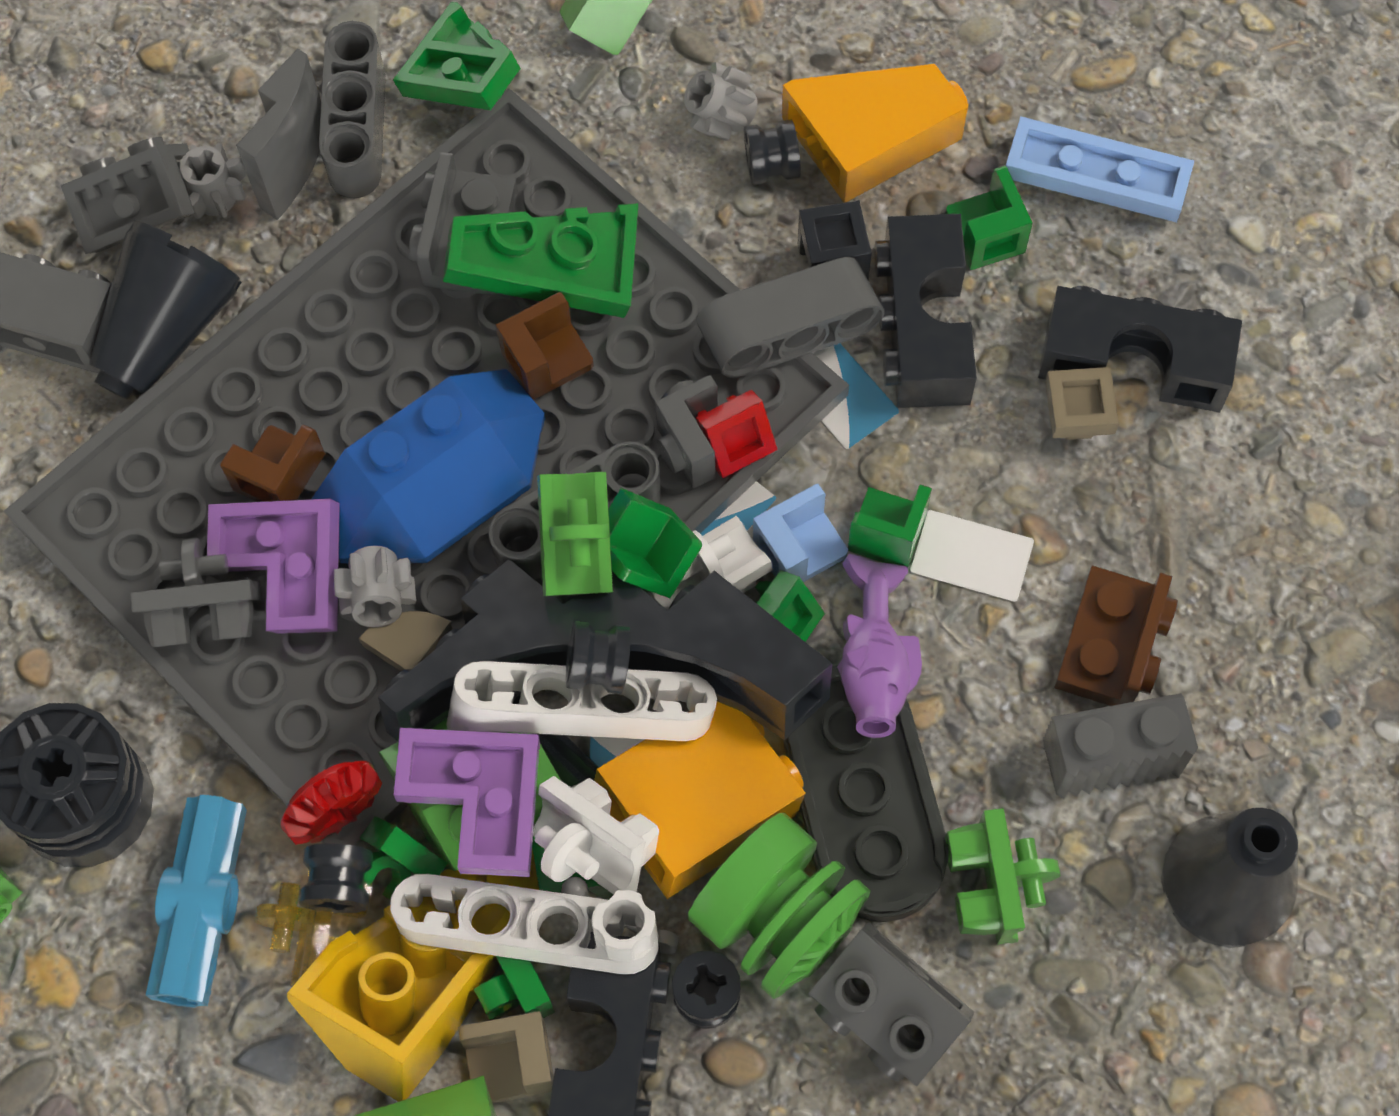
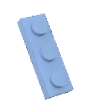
M1020 116L1006 167L1014 181L1177 223L1194 160Z

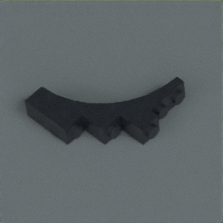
M508 559L493 573L484 574L477 578L461 598L465 626L461 629L457 628L449 631L438 642L435 650L411 670H403L394 676L384 692L378 696L386 732L399 743L400 728L432 729L448 718L456 674L462 667L472 662L492 661L566 666L570 631L573 621L577 620L586 621L593 629L607 631L614 625L630 627L628 669L682 672L697 675L714 688L718 702L745 713L785 740L830 699L832 663L715 570L697 586L689 585L681 590L672 601L669 610H667L640 587L621 580L613 571V592L572 594L567 602L563 604L554 596H543V587Z

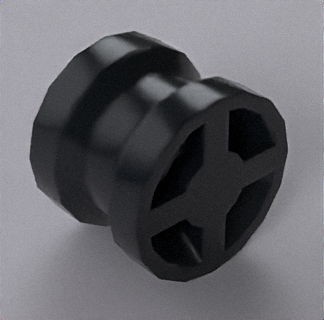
M792 119L779 121L775 128L763 130L758 125L744 127L745 153L752 185L766 183L770 176L781 175L787 180L800 178V153Z
M574 620L567 651L566 688L581 690L587 684L602 685L608 693L622 694L629 664L630 627L614 625L607 631L593 629L586 621Z
M329 843L314 844L304 848L303 863L309 869L308 883L300 889V906L331 913H358L369 909L370 895L364 888V876L373 865L372 851L353 845Z
M697 951L685 957L677 966L672 979L674 1004L679 1015L690 1025L702 1029L716 1028L727 1023L736 1013L740 1002V975L734 963L723 954L714 951ZM708 977L711 978V979H714L717 983H719V982H724V983L717 985L714 981L709 980Z

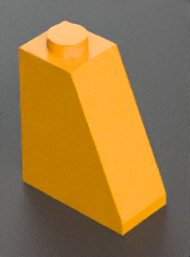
M935 64L793 79L783 84L782 119H792L798 141L844 203L963 138L968 111L967 98L958 83L953 80L948 81Z

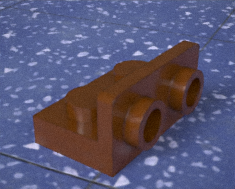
M1092 565L1054 688L1109 706L1134 702L1139 692L1150 695L1161 663V657L1151 655L1156 634L1167 636L1178 603L1177 599L1167 597L1173 576L1160 572L1155 583L1151 584Z

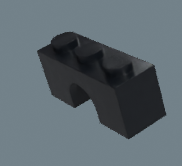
M961 213L890 216L887 219L885 240L875 241L874 245L876 277L887 278L888 294H879V301L885 313L879 323L880 331H891L892 349L883 350L885 386H895L897 408L971 405L977 379L971 322L946 323L936 320L922 307L923 304L935 298L959 297L961 295L966 270Z
M1057 286L1049 314L1038 378L1046 380L1048 371L1103 368L1107 366L1108 360L1119 353L1136 352L1150 358L1160 370L1162 386L1159 401L1220 413L1233 387L1242 320L1225 317L1222 313L1212 309H1196L1192 311L1165 306L1160 301L1147 297L1127 299L1106 295L1088 286H1075L1072 288Z
M590 932L588 949L596 948L593 932ZM612 936L620 940L632 938L628 936ZM659 941L658 952L654 961L646 969L635 974H616L571 967L566 997L570 1010L595 1014L606 1019L616 1030V1044L610 1057L594 1069L573 1071L555 1068L548 1116H651L652 1100L640 1099L644 1071L657 1072L662 1031L650 1029L654 1002L666 1004L671 976V963L660 961Z

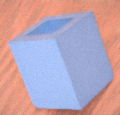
M819 484L805 489L753 518V541L771 560L773 569L771 572L775 577L780 570L799 576L805 582L845 560L847 557L848 548L824 513L826 494Z

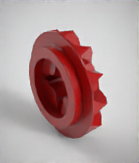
M368 761L343 762L333 765L312 777L290 799L281 819L282 830L295 845L308 842L319 843L331 833L339 834L345 825L357 821V816L363 810L372 806L375 800L374 796L378 794L383 784L374 766Z

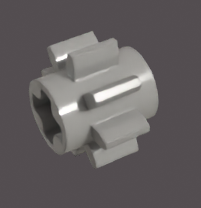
M717 62L712 63L710 72L703 70L695 74L690 80L684 96L686 109L690 113L695 114L690 127L709 136L714 135L726 141L730 139L731 131H743L745 126L750 125L757 110V97L753 91L747 89L752 76L735 67H726Z
M217 143L213 148L191 145L190 151L183 156L181 162H177L195 212V219H200L204 214L209 216L221 215L225 218L227 217V211L233 207L236 200H245L246 195L240 180L246 177V173L240 158L228 160L221 143Z
M367 546L358 549L350 554L349 569H334L335 596L339 597L340 613L342 615L352 613L354 620L361 625L367 627L387 626L400 617L402 612L401 604L410 605L416 603L414 577L411 576L410 560L408 558L397 560L396 554L386 547Z

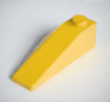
M533 850L530 877L460 874L459 870L453 871L450 869H446L440 874V876L539 890ZM423 897L419 907H408L411 909L415 922H424L427 912L435 911L449 913L453 924L452 929L459 928L458 908L462 900L458 899L455 901L456 913L437 910L432 897ZM487 904L475 912L472 918V927L477 932L485 935L498 933L507 926L510 912L502 905ZM391 905L384 908V916L355 935L349 930L330 942L287 992V998L346 1070L400 1102L406 1100L443 1054L456 1034L458 1027L461 1026L478 999L474 989L490 980L500 964L494 955L419 945L408 941L400 934L390 910Z

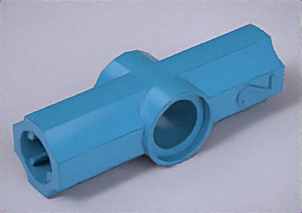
M200 794L197 797H187L173 867H167L164 870L157 889L155 917L160 929L146 996L151 1000L183 1007L208 1006L213 978L217 968L222 934L230 932L237 911L239 885L237 875L234 873L247 809L242 803L211 795Z

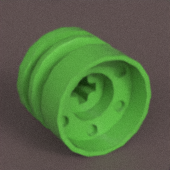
M778 813L767 820L728 857L699 893L688 912V920L719 949L731 946L747 933L754 938L741 962V969L747 975L757 972L773 957L777 959L761 983V988L773 999L780 997L797 982L810 977L832 956L851 932L854 921L871 892L857 879L847 884L832 898L830 894L845 871V867L839 861H832L809 877L804 870L813 857L817 842L786 813Z

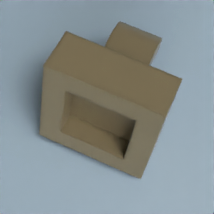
M1110 367L1048 371L1045 386L1053 438H1065L1066 440L1091 439L1096 435L1116 433L1119 420Z

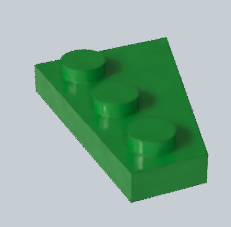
M639 203L618 205L615 212L588 213L587 207L566 208L560 216L531 217L526 211L454 216L448 233L443 282L540 302L556 293L562 292L570 308L625 318L631 307Z

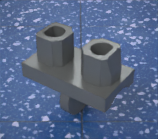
M198 538L184 539L182 541L181 559L165 560L159 563L162 580L183 578L185 587L130 593L132 612L144 613L145 627L151 647L191 643L187 608L209 606L213 640L252 636L254 615L252 601L262 600L259 580L251 581L248 579L207 584V575L228 573V560L226 554L204 556L203 548Z

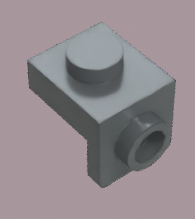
M706 376L696 382L685 380L675 384L663 394L660 400L655 402L657 430L662 436L657 439L660 453L672 473L675 474L682 470L692 489L715 478V452L696 420L698 412L702 410L708 412L718 407V386L712 376Z

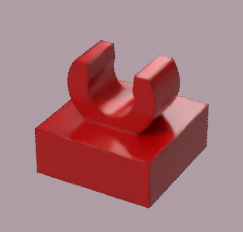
M752 389L739 396L732 395L726 398L727 402L708 412L702 410L698 412V417H696L699 427L715 452V470L722 478L778 450L763 401Z

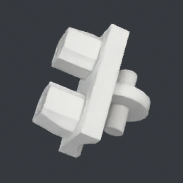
M735 516L703 536L696 530L692 531L701 540L702 548L670 599L648 591L653 599L669 610L672 601L681 590L689 585L697 586L714 570L742 593H745L756 586L757 579L773 570L772 562L766 553L752 540L740 519Z
M555 776L540 784L538 794L542 798L543 807L534 826L533 836L535 837V842L545 849L541 860L542 872L555 882H562L577 872L586 880L592 878L612 894H615L617 890L637 892L641 867L656 853L659 836L658 826L640 813L631 815L621 823L610 816L612 800L608 796L607 790L590 778L573 787H569Z

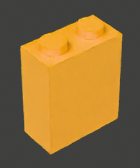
M718 701L710 728L698 739L690 741L645 739L596 770L594 781L607 790L608 796L612 800L610 816L621 823L631 815L640 813L658 826L659 836L656 853L643 866L667 899L723 864L754 831L776 814L786 813L791 819L794 818L806 794L803 790L804 783L799 770L787 756H778L764 738L765 730L763 725L745 713Z

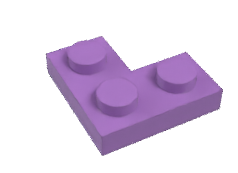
M332 499L208 504L207 556L226 554L228 572L267 570L266 631L276 634L337 632L338 597L335 596L333 572L334 569H338L340 503Z
M400 728L394 785L396 801L404 803L463 805L457 866L460 874L530 877L540 749L539 735Z

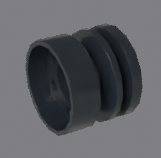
M48 703L23 712L0 732V820L20 839L24 840L38 855L63 867H93L117 858L139 839L151 816L154 788L146 764L101 713L78 703ZM69 769H71L72 772L70 773L69 777H65L69 772ZM57 776L56 780L54 781V784L52 785L51 782L53 778Z

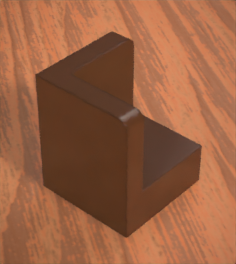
M562 292L556 293L496 324L501 353L521 386L533 400L592 370L594 367L593 357L571 324L569 303Z
M303 424L297 434L293 435L270 425L265 429L251 452L232 444L220 466L232 490L256 502L293 501L299 498L324 457L325 452L316 430Z

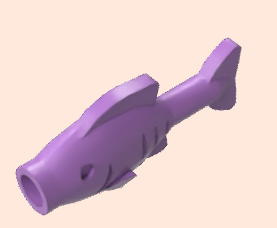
M848 554L843 562V567L853 583L863 590V618L850 614L845 619L843 633L847 642L843 648L842 660L837 668L841 675L847 700L856 716V730L866 737L882 738L891 735L895 731L896 717L903 708L907 695L917 685L922 669L918 637L898 636L889 623L888 593L893 592L900 585L908 573V568L897 564L877 563L861 556Z

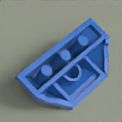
M507 369L449 376L344 449L311 499H332L340 503V563H349L351 553L367 546L386 547L396 554L397 560L408 558L410 563H428L531 489L545 415Z

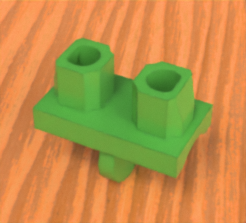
M606 472L538 475L543 596L613 592Z
M1004 808L984 810L979 823L947 831L945 836L949 849L948 866L950 872L984 868L987 889L957 893L955 904L960 934L973 935L995 934L997 945L1015 943L1019 940L1017 933L1025 929L1018 887H1023L1027 908L1045 906L1046 899L1043 883L1053 881L1061 876L1058 860L1038 859L1034 838H1023L1015 841L1018 862L1014 863Z

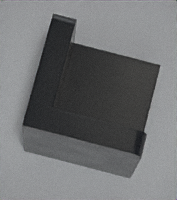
M860 201L799 210L797 244L800 255H806L808 267L810 268L838 258L851 257L858 261L869 280L872 252Z

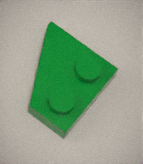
M450 2L394 77L393 81L403 97L491 110L521 68L509 48L499 39H493L488 29L479 21L474 23L469 19L458 2Z

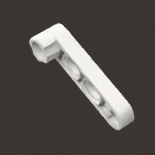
M480 661L472 662L462 667L456 674L447 729L455 731L515 732L690 741L703 736L710 728L716 708L717 696L714 688L706 680L694 674L628 669L624 690L620 695L629 698L634 703L635 709L627 713H617L607 709L602 704L601 697L607 694H614L608 693L602 685L587 684L581 690L566 688V666ZM541 690H553L562 694L569 704L561 709H548L539 705L534 700L533 695ZM512 691L521 692L519 704H512L514 692ZM650 699L655 700L653 710H656V712L648 711ZM677 701L686 702L687 708L691 713L683 712L681 704Z
M416 874L404 879L395 888L391 897L390 910L400 934L408 941L419 945L616 974H635L646 969L654 961L658 952L655 912L645 906L640 893L631 890H617L609 900L432 874ZM423 897H432L437 910L456 913L455 901L458 899L462 900L458 908L459 928L452 929L453 924L449 913L435 911L427 912L424 922H415L411 909L408 907H419ZM487 904L502 905L510 912L509 922L502 931L485 935L477 932L472 927V918L480 907ZM558 913L572 916L578 923V930L570 941L564 944L553 945L540 937L539 929L547 917ZM590 919H592L596 943L595 949L587 948L590 942ZM624 926L636 927L637 935L630 939L620 940L612 937L621 936Z

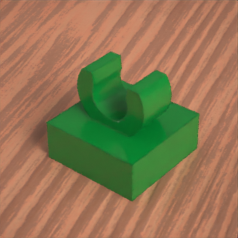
M780 570L772 582L760 581L755 586L761 595L757 604L805 642L825 615V612L799 576Z
M374 816L359 837L379 851L373 852V865L365 873L364 882L370 885L380 870L390 868L392 880L382 893L390 901L395 888L404 879L416 874L440 875L447 865L444 860L397 826L377 816Z
M496 956L504 974L492 978L474 989L489 1020H495L507 1014L519 1004L525 1014L540 1011L543 1018L555 1013L549 996L534 967L528 960Z

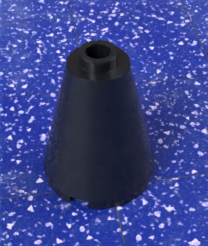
M136 220L133 221L130 229L126 232L89 362V366L99 372L94 382L128 400L132 391L143 395L161 378L237 294V290L242 283L239 281L240 278L237 274L193 246H190L188 249L171 241V234Z
M1251 808L1204 817L1184 828L1173 840L1165 854L1161 875L1163 892H1166L1168 901L1174 910L1173 915L1179 924L1203 942L1227 948L1242 947L1259 942L1278 931L1294 908L1298 890V839L1291 823L1274 810Z

